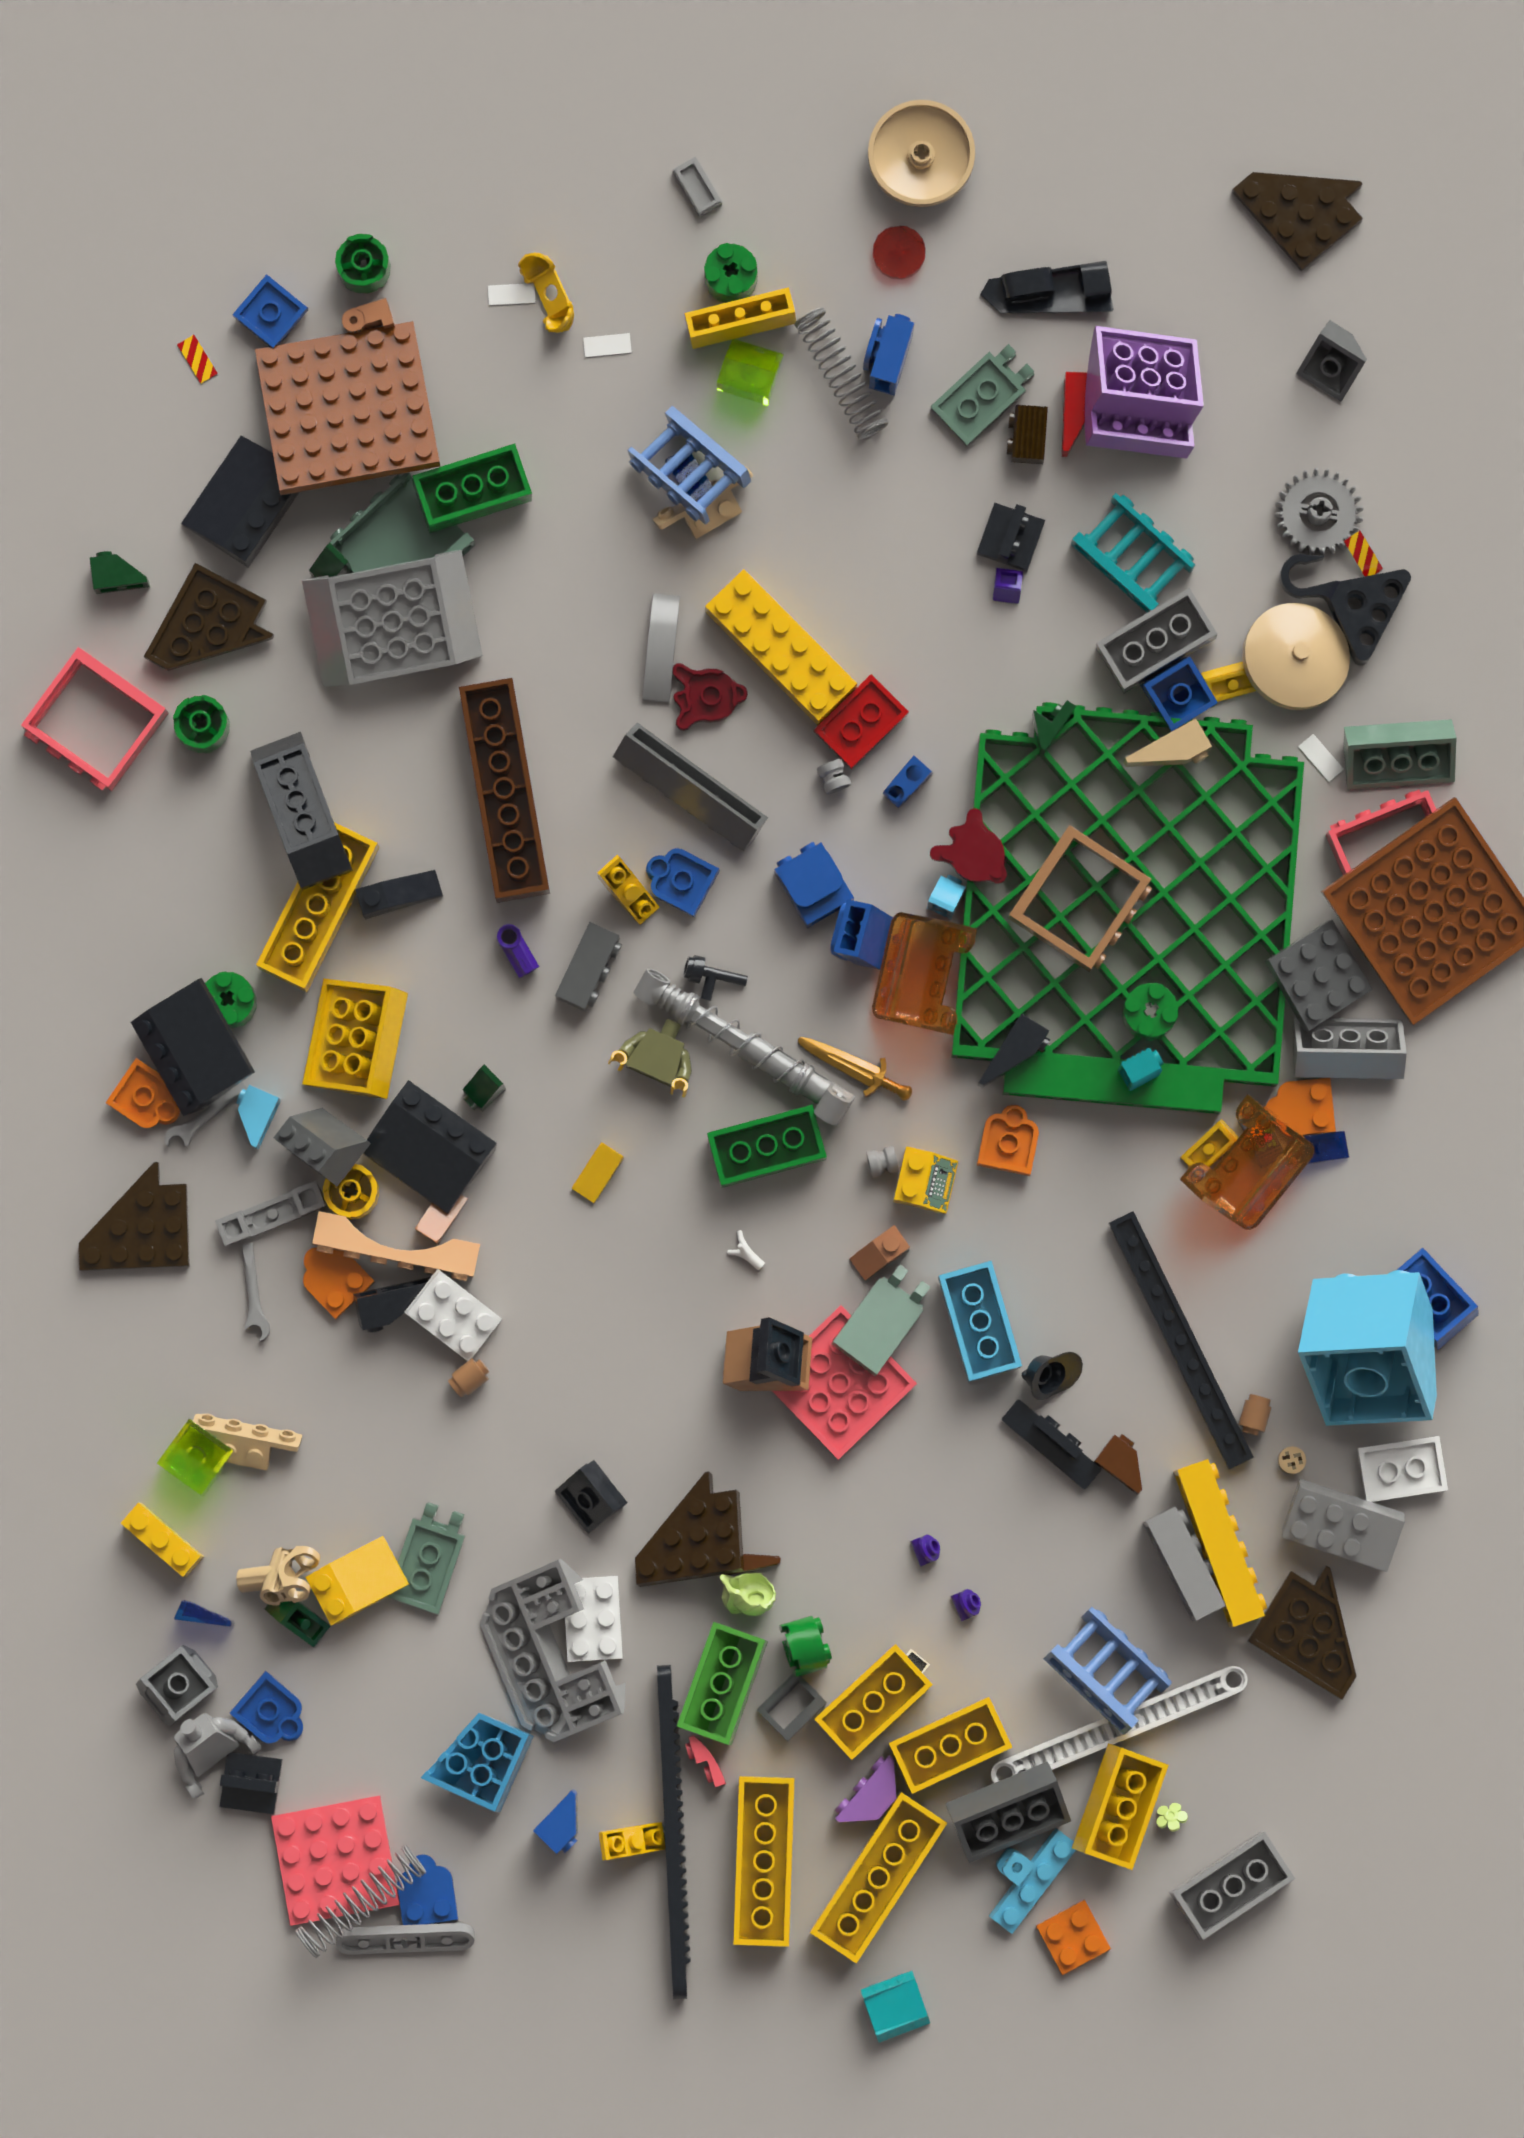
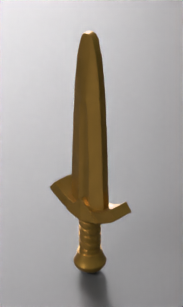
M804 1037L798 1039L799 1045L806 1051L870 1087L863 1091L865 1098L871 1096L881 1086L886 1088V1090L896 1093L903 1101L911 1097V1086L900 1085L885 1077V1058H880L881 1068L816 1040Z

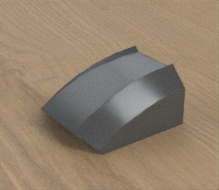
M185 1645L175 1650L136 1683L140 1695L144 1697L158 1714L161 1721L169 1726L176 1723L218 1688L216 1675L195 1650Z

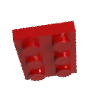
M870 674L813 732L852 770L909 714V711Z

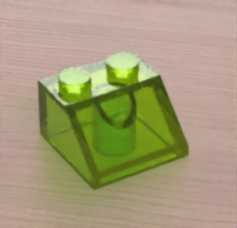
M732 339L718 376L717 390L768 405L784 354Z
M188 1419L156 1464L204 1497L222 1472L234 1450Z

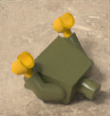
M666 1019L661 1032L651 1028L647 1032H638L626 1040L618 1051H614L608 1061L609 1065L612 1061L619 1062L618 1071H621L624 1065H626L628 1069L671 1087V1095H673L675 1089L683 1091V1098L687 1094L688 1082L692 1072L690 1054L684 1049L685 1044L675 1039L681 1025L672 1020Z

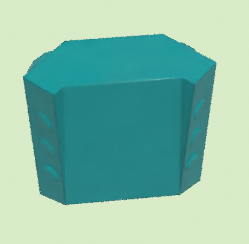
M913 1971L902 1973L861 1989L879 2043L930 2024Z

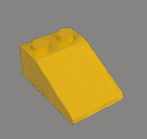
M384 1536L305 1577L331 1626L340 1624L409 1585Z

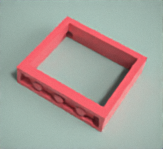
M78 647L21 726L26 731L24 736L35 744L41 741L48 746L46 751L58 760L61 756L70 762L67 766L79 775L85 772L92 777L90 782L100 790L106 787L112 791L166 718L168 711ZM81 665L153 715L150 722L109 778L37 728V725Z
M1420 790L1409 792L1404 795L1406 799L1398 803L1393 799L1379 805L1381 809L1371 813L1370 809L1356 814V820L1349 823L1341 820L1331 825V830L1326 833V837L1342 875L1349 872L1351 868L1338 838L1418 805H1421L1427 817L1436 810L1429 791L1427 790L1422 793Z

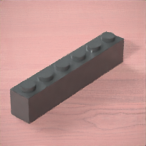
M636 723L625 734L612 756L624 767L629 768L645 782L651 784L667 798L673 800L689 814L698 818L711 830L720 834L743 852L755 840L768 819L766 815L639 723Z

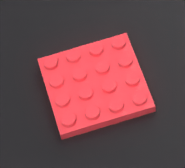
M842 1305L809 1335L812 1337L809 1389L805 1391H772L837 1460L917 1385L891 1356L878 1374L874 1376L831 1344L851 1317Z
M380 1795L271 1816L290 1926L309 1923V1920L312 1922L319 1921L317 1913H320L324 1919L332 1918L326 1906L337 1917L343 1916L334 1902L335 1900L349 1914H355L343 1893H346L362 1912H366L352 1886L376 1908L368 1892L360 1882L363 1879L371 1890L384 1901L369 1873H372L393 1895L388 1883L378 1869V1866H380L396 1883L395 1874L386 1862L389 1859L393 1864ZM392 1883L391 1885L396 1897H390L382 1889L387 1899V1904H382L374 1897L379 1909L400 1905L398 1890ZM365 1903L368 1911H371L372 1909Z

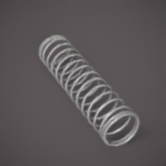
M817 308L800 317L794 326L798 329V333L806 334L803 342L811 343L808 351L816 352L813 359L821 361L818 368L826 370L824 378L832 379L829 387L837 388L834 396L842 397L839 405L847 406L844 414L852 415L849 423L857 424L854 432L858 433V439H866L884 429L888 425V421L885 418L879 419L864 427L861 431H857V428L863 422L877 416L882 410L873 412L863 420L852 422V419L859 412L875 405L877 401L874 400L855 412L846 413L854 403L865 399L872 392L864 393L852 402L841 404L849 394L866 386V382L859 384L847 393L836 395L841 387L861 377V373L852 376L842 384L831 386L837 377L853 370L856 364L845 368L837 375L826 377L832 368L848 361L851 355L840 359L832 366L821 368V365L827 359L843 352L846 346L838 348L827 357L816 359V356L822 350L841 340L840 337H837L823 347L811 350V347L817 341L831 335L836 330L832 328L818 338L806 341L810 333L826 326L831 321L827 319L811 330L801 332L802 328L815 323L825 315L826 311L824 308Z
M406 1845L402 1847V1851L419 1874L398 1853L395 1852V1855L406 1871L410 1881L401 1874L389 1859L386 1862L394 1872L401 1887L378 1866L393 1895L372 1873H369L384 1901L371 1890L363 1879L360 1882L368 1892L376 1908L354 1886H352V1889L362 1903L367 1915L356 1906L346 1893H343L354 1911L358 1921L337 1900L334 1901L345 1917L350 1929L341 1922L328 1906H326V1909L336 1923L341 1935L327 1923L320 1913H317V1916L325 1926L333 1942L311 1920L308 1921L319 1937L324 1949L310 1937L303 1927L300 1926L298 1930L296 1929L295 1932L298 1938L313 1957L318 1958L320 1956L317 1948L323 1952L327 1950L322 1937L329 1944L335 1945V1939L331 1931L338 1937L344 1938V1933L339 1923L346 1930L352 1931L353 1928L348 1917L358 1925L361 1924V1919L357 1911L366 1918L370 1917L365 1903L374 1911L379 1909L374 1897L386 1905L387 1899L382 1889L392 1898H395L396 1894L391 1883L399 1890L404 1891L405 1888L399 1875L407 1883L413 1884V1879L408 1869L419 1878L426 1874V1870Z

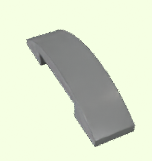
M653 594L643 700L670 703L680 596Z
M313 1181L244 1211H238L215 1220L224 1246H228L302 1218L326 1207V1203L318 1182Z

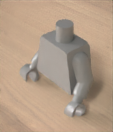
M206 1713L201 1714L195 1720H185L181 1725L180 1731L174 1736L177 1743L174 1749L175 1765L183 1782L187 1783L185 1787L193 1799H197L205 1794L201 1791V1784L194 1779V1773L197 1777L201 1776L240 1746L237 1741L245 1743L253 1755L261 1749L258 1738L255 1735L250 1737L248 1732L234 1720L221 1717L213 1718Z

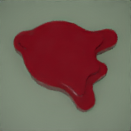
M677 663L673 667V676L684 685V690L676 692L673 696L675 703L681 710L676 719V726L680 731H686L698 722L713 723L722 721L732 714L738 704L747 699V688L732 680L722 670L707 668L697 671L690 669L682 663Z
M977 808L969 810L965 824L950 828L949 836L953 840L951 845H936L930 850V858L932 860L948 863L958 875L967 881L1001 884L1007 877V871L1004 867V846L996 834L988 830L984 825L982 813Z

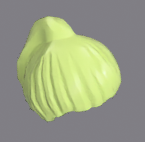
M747 1572L735 1577L726 1574L720 1575V1581L724 1584L721 1598L724 1606L730 1613L760 1616L773 1607V1603L776 1600L774 1586L761 1573Z

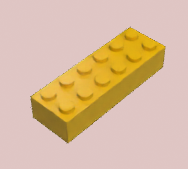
M744 569L705 606V613L817 726L857 688V683Z
M335 823L353 871L301 890L297 882L256 963L258 969L305 992H308L356 896L355 889L360 888L380 848L377 842Z
M1209 1459L1173 1471L1194 1532L1201 1544L1203 1557L1205 1560L1208 1559L1214 1572L1211 1577L1226 1605L1222 1609L1228 1626L1235 1627L1265 1616L1263 1610L1267 1609V1605L1262 1593L1257 1594L1254 1584L1258 1583L1253 1568H1248L1244 1558L1248 1557L1244 1542H1238L1235 1532L1239 1531L1234 1515H1228L1226 1505H1229V1500L1225 1490H1219L1216 1480L1220 1476L1215 1463L1210 1464Z
M739 1776L733 1945L789 1947L795 1778Z
M900 1791L896 1800L811 1928L810 1933L857 1964L942 1833L947 1822Z

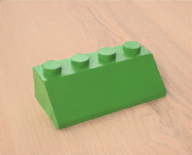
M713 1622L677 1727L732 1746L768 1641Z

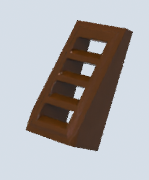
M743 1554L744 1572L774 1566L781 1561L779 1556Z

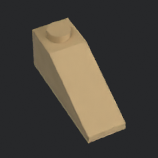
M1194 719L1127 756L1123 763L1126 767L1188 764L1191 761L1197 764L1209 757L1207 752L1211 750L1212 745L1197 719Z

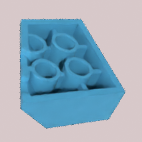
M478 1713L421 1778L494 1812H501L534 1736L492 1717Z

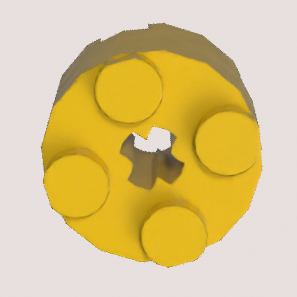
M354 1164L338 1186H335L325 1178L323 1185L324 1200L335 1214L345 1216L349 1220L360 1219L371 1213L377 1205L379 1186L369 1170L362 1165ZM353 1185H356L357 1195L347 1198L348 1194L344 1192L346 1187L351 1188Z

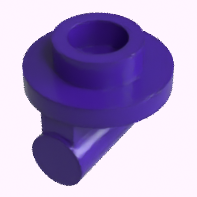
M924 1535L921 1538L910 1541L920 1567L939 1558L940 1545L932 1536Z
M966 1589L950 1596L961 1622L979 1614L981 1600L972 1590Z

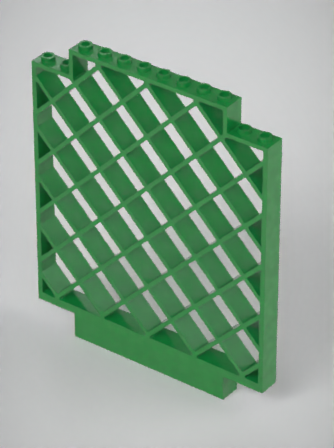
M1044 702L1042 706L1036 707V712L1044 717H1050L1058 704ZM1075 705V711L1069 718L1071 720L1064 725L1050 747L1076 726L1101 757L1073 780L1048 751L1045 754L1039 752L1035 727L1033 738L1028 737L1029 734L1024 732H1013L1012 736L1001 735L1002 731L988 729L985 730V733H980L973 808L980 810V805L1004 786L1029 816L1000 839L1004 846V860L1020 877L1023 883L993 906L973 881L966 882L951 1058L992 1061L1000 1048L985 1046L1018 1020L1021 1013L1025 1014L1054 990L1079 1022L1050 1046L1047 1045L1043 1053L1036 1052L1034 1057L1004 1075L1002 1095L1220 1114L1224 1082L1276 1087L1279 1083L1285 996L1277 982H1274L1256 997L1230 965L1258 942L1261 943L1271 956L1280 952L1266 935L1282 922L1281 950L1290 945L1304 762L1298 761V757L1282 756V760L1271 759L1269 754H1255V757H1250L1253 725H1248L1246 720L1232 719L1230 723L1220 722V718L1204 717V720L1197 721L1202 730L1205 731L1206 737L1213 742L1234 767L1231 772L1206 792L1183 764L1164 765L1139 786L1114 757L1118 751L1141 732L1151 743L1160 739L1150 727L1168 728L1159 712H1150V716L1139 715V711L1123 710V713H1113L1111 708L1097 707L1096 711L1085 710V706ZM1171 718V720L1173 723L1179 721L1180 718ZM1083 720L1134 724L1138 726L1108 750ZM1217 732L1245 734L1243 762ZM985 743L1032 747L1034 751L1005 774L985 751ZM1040 756L1065 786L1035 810L1011 782V779ZM1107 762L1130 789L1131 793L1102 816L1077 785ZM985 764L998 780L981 794L983 765ZM1247 767L1295 771V780L1272 798ZM1173 768L1198 799L1169 822L1144 791ZM1240 774L1265 805L1236 828L1211 797ZM1294 790L1292 818L1290 819L1278 805V802ZM1069 792L1095 821L1083 834L1090 837L1101 828L1126 857L1124 861L1132 864L1134 868L1151 878L1149 885L1157 894L1135 913L1129 924L1123 922L1118 929L1121 933L1126 930L1152 961L1123 985L1106 965L1102 963L1097 970L1114 988L1115 992L1087 1015L1082 1012L1060 986L1064 980L1081 966L1074 963L1055 979L1029 949L1040 939L1033 935L1024 943L999 913V911L1027 889L1039 871L1038 869L1029 876L1006 849L1005 845L1035 822L1052 844L1056 846L1060 838L1041 815ZM1137 798L1162 829L1133 852L1108 821ZM1204 804L1229 835L1200 858L1174 827ZM1271 810L1289 831L1290 843L1288 848L1267 864L1241 833ZM1168 834L1193 865L1167 887L1163 888L1138 857ZM1073 840L1061 860L1065 858L1090 889L1062 912L1056 908L1041 889L1036 897L1054 918L1043 928L1050 931L1059 924L1087 957H1090L1096 946L1091 949L1067 921L1066 917L1096 894L1116 918L1121 910L1102 887L1121 871L1115 867L1101 880L1096 882L1073 855L1072 851L1080 845ZM1235 840L1260 871L1234 893L1230 894L1205 863L1231 841ZM1288 856L1285 885L1272 869ZM1199 870L1224 901L1198 923L1194 924L1169 893L1195 871ZM1265 876L1285 899L1284 913L1264 930H1261L1236 899ZM973 895L987 913L969 927ZM1162 900L1188 931L1158 955L1135 928L1133 923ZM1229 906L1255 937L1225 961L1200 929ZM993 918L1018 949L987 973L967 949L968 937ZM1193 936L1218 965V968L1189 991L1163 960ZM1023 954L1048 985L1018 1009L993 978ZM967 961L981 979L964 993ZM1157 966L1182 996L1177 1001L1178 1009L1187 1002L1213 1034L1185 1058L1166 1036L1157 1039L1177 1064L1164 1063L1158 1077L1129 1091L1118 1071L1121 1062L1126 1061L1125 1059H1120V1057L1142 1039L1136 1036L1116 1052L1090 1020L1119 996L1126 1001L1129 995L1127 990ZM1224 972L1249 1004L1220 1028L1196 1000L1194 995ZM987 984L1012 1015L982 1040L962 1017V1006L967 999ZM1278 988L1276 1016L1274 1018L1261 1001ZM1254 1008L1274 1031L1273 1046L1251 1064L1224 1032ZM1084 1026L1110 1058L1053 1053V1051ZM961 1028L976 1046L959 1045ZM1218 1038L1244 1070L1187 1065V1063ZM1272 1055L1271 1073L1255 1071V1068Z

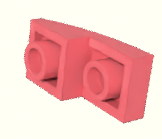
M690 1736V1743L685 1744L689 1759L695 1758L696 1764L704 1761L708 1762L709 1766L704 1767L708 1783L714 1782L715 1787L726 1784L720 1767L711 1752L696 1736Z

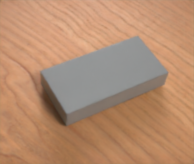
M696 157L673 169V174L699 217L722 205V200Z

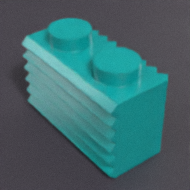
M1146 1048L1145 1051L1142 1050L1135 1056L1132 1055L1130 1059L1127 1058L1126 1061H1122L1118 1071L1129 1091H1132L1158 1077L1164 1063L1157 1050L1152 1052L1150 1048Z

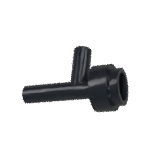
M697 955L693 957L688 956L683 977L688 978L689 982L698 984L702 976L706 977L701 999L709 1001L712 999L716 980L746 986L748 979L746 975L705 966V957Z

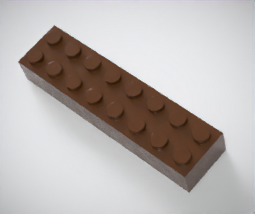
M513 678L461 686L459 691L496 902L501 903L550 894Z

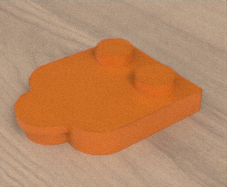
M137 1058L105 1102L142 1128H152L158 1122L164 1125L172 1124L178 1119L180 1110L160 1074Z
M1330 1078L1285 1082L1279 1087L1276 1096L1271 1098L1265 1106V1113L1268 1119L1273 1123L1279 1124L1282 1132L1288 1136L1335 1133Z
M1009 1105L1003 1109L1001 1114H993L986 1120L977 1166L1025 1176L1031 1175L1039 1129L1033 1121L1028 1119L1026 1111L1021 1106Z
M317 1247L311 1248L304 1256V1266L307 1269L303 1277L304 1286L337 1319L355 1302L353 1294L366 1291L375 1281L353 1258L344 1257V1251L333 1249V1254L316 1251Z

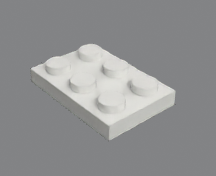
M439 1269L436 1270L404 1312L466 1361L473 1358L502 1320L501 1317Z
M1439 1436L1357 1448L1364 1496L1367 1501L1376 1502L1448 1490Z
M618 1576L582 1578V1581L574 1585L584 1609L565 1617L567 1661L623 1659Z

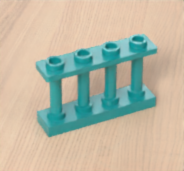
M1115 493L1111 498V503L1115 506L1112 511L1090 534L1086 533L1083 535L1079 531L1073 537L1071 545L1144 612L1148 613L1158 607L1157 595L1182 568L1188 573L1193 571L1195 564L1192 561L1194 558L1185 549L1180 551L1173 545L1174 540L1165 531L1160 533L1153 526L1154 522L1145 513L1140 515L1133 508L1134 504L1125 495L1120 497ZM1124 514L1135 525L1110 552L1103 553L1096 547L1098 545L1097 541ZM1144 532L1155 543L1130 570L1123 571L1116 565L1118 563L1117 559ZM1164 550L1175 561L1149 589L1141 588L1136 583L1138 581L1137 577Z

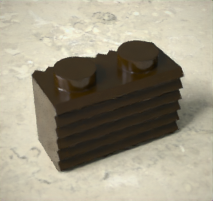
M1018 404L1015 406L1014 412H1009L1008 428H1013V439H1007L1006 454L1011 455V462L1043 465L1048 407Z

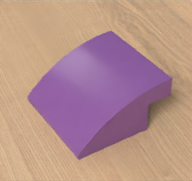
M1095 326L1089 354L1085 392L1086 446L1187 459L1195 447L1192 424L1204 407L1197 340Z

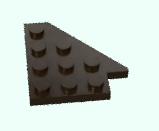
M1252 172L1232 189V193L1300 271L1304 270L1363 220L1362 216L1347 200L1362 187L1361 181Z
M195 563L147 649L144 658L170 671L272 640L274 638L273 633L255 624L267 600Z
M154 1162L79 1242L80 1271L190 1266L187 1184L160 1185L159 1162Z
M709 1471L705 1472L635 1557L636 1584L639 1587L744 1572L740 1492L729 1490L713 1493V1475Z
M1325 1566L1314 1585L1290 1571L1265 1611V1616L1261 1618L1248 1639V1642L1343 1700L1357 1676L1331 1568Z

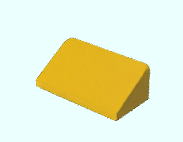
M1243 661L1201 673L1217 702L1256 691L1246 675Z

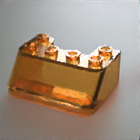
M903 912L897 913L893 917L889 928L872 1004L873 1015L878 1019L954 1035L957 1024L956 1011L952 1007L942 1005L946 993L954 952L965 954L972 949L975 944L977 928Z
M1247 1094L1236 1109L1237 1120L1247 1127L1214 1169L1201 1162L1195 1163L1188 1168L1180 1180L1203 1202L1243 1229L1251 1230L1261 1223L1309 1163L1315 1149L1313 1144L1273 1111Z

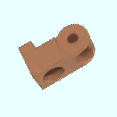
M386 298L349 309L342 317L345 331L352 334L383 325L384 329L395 326Z

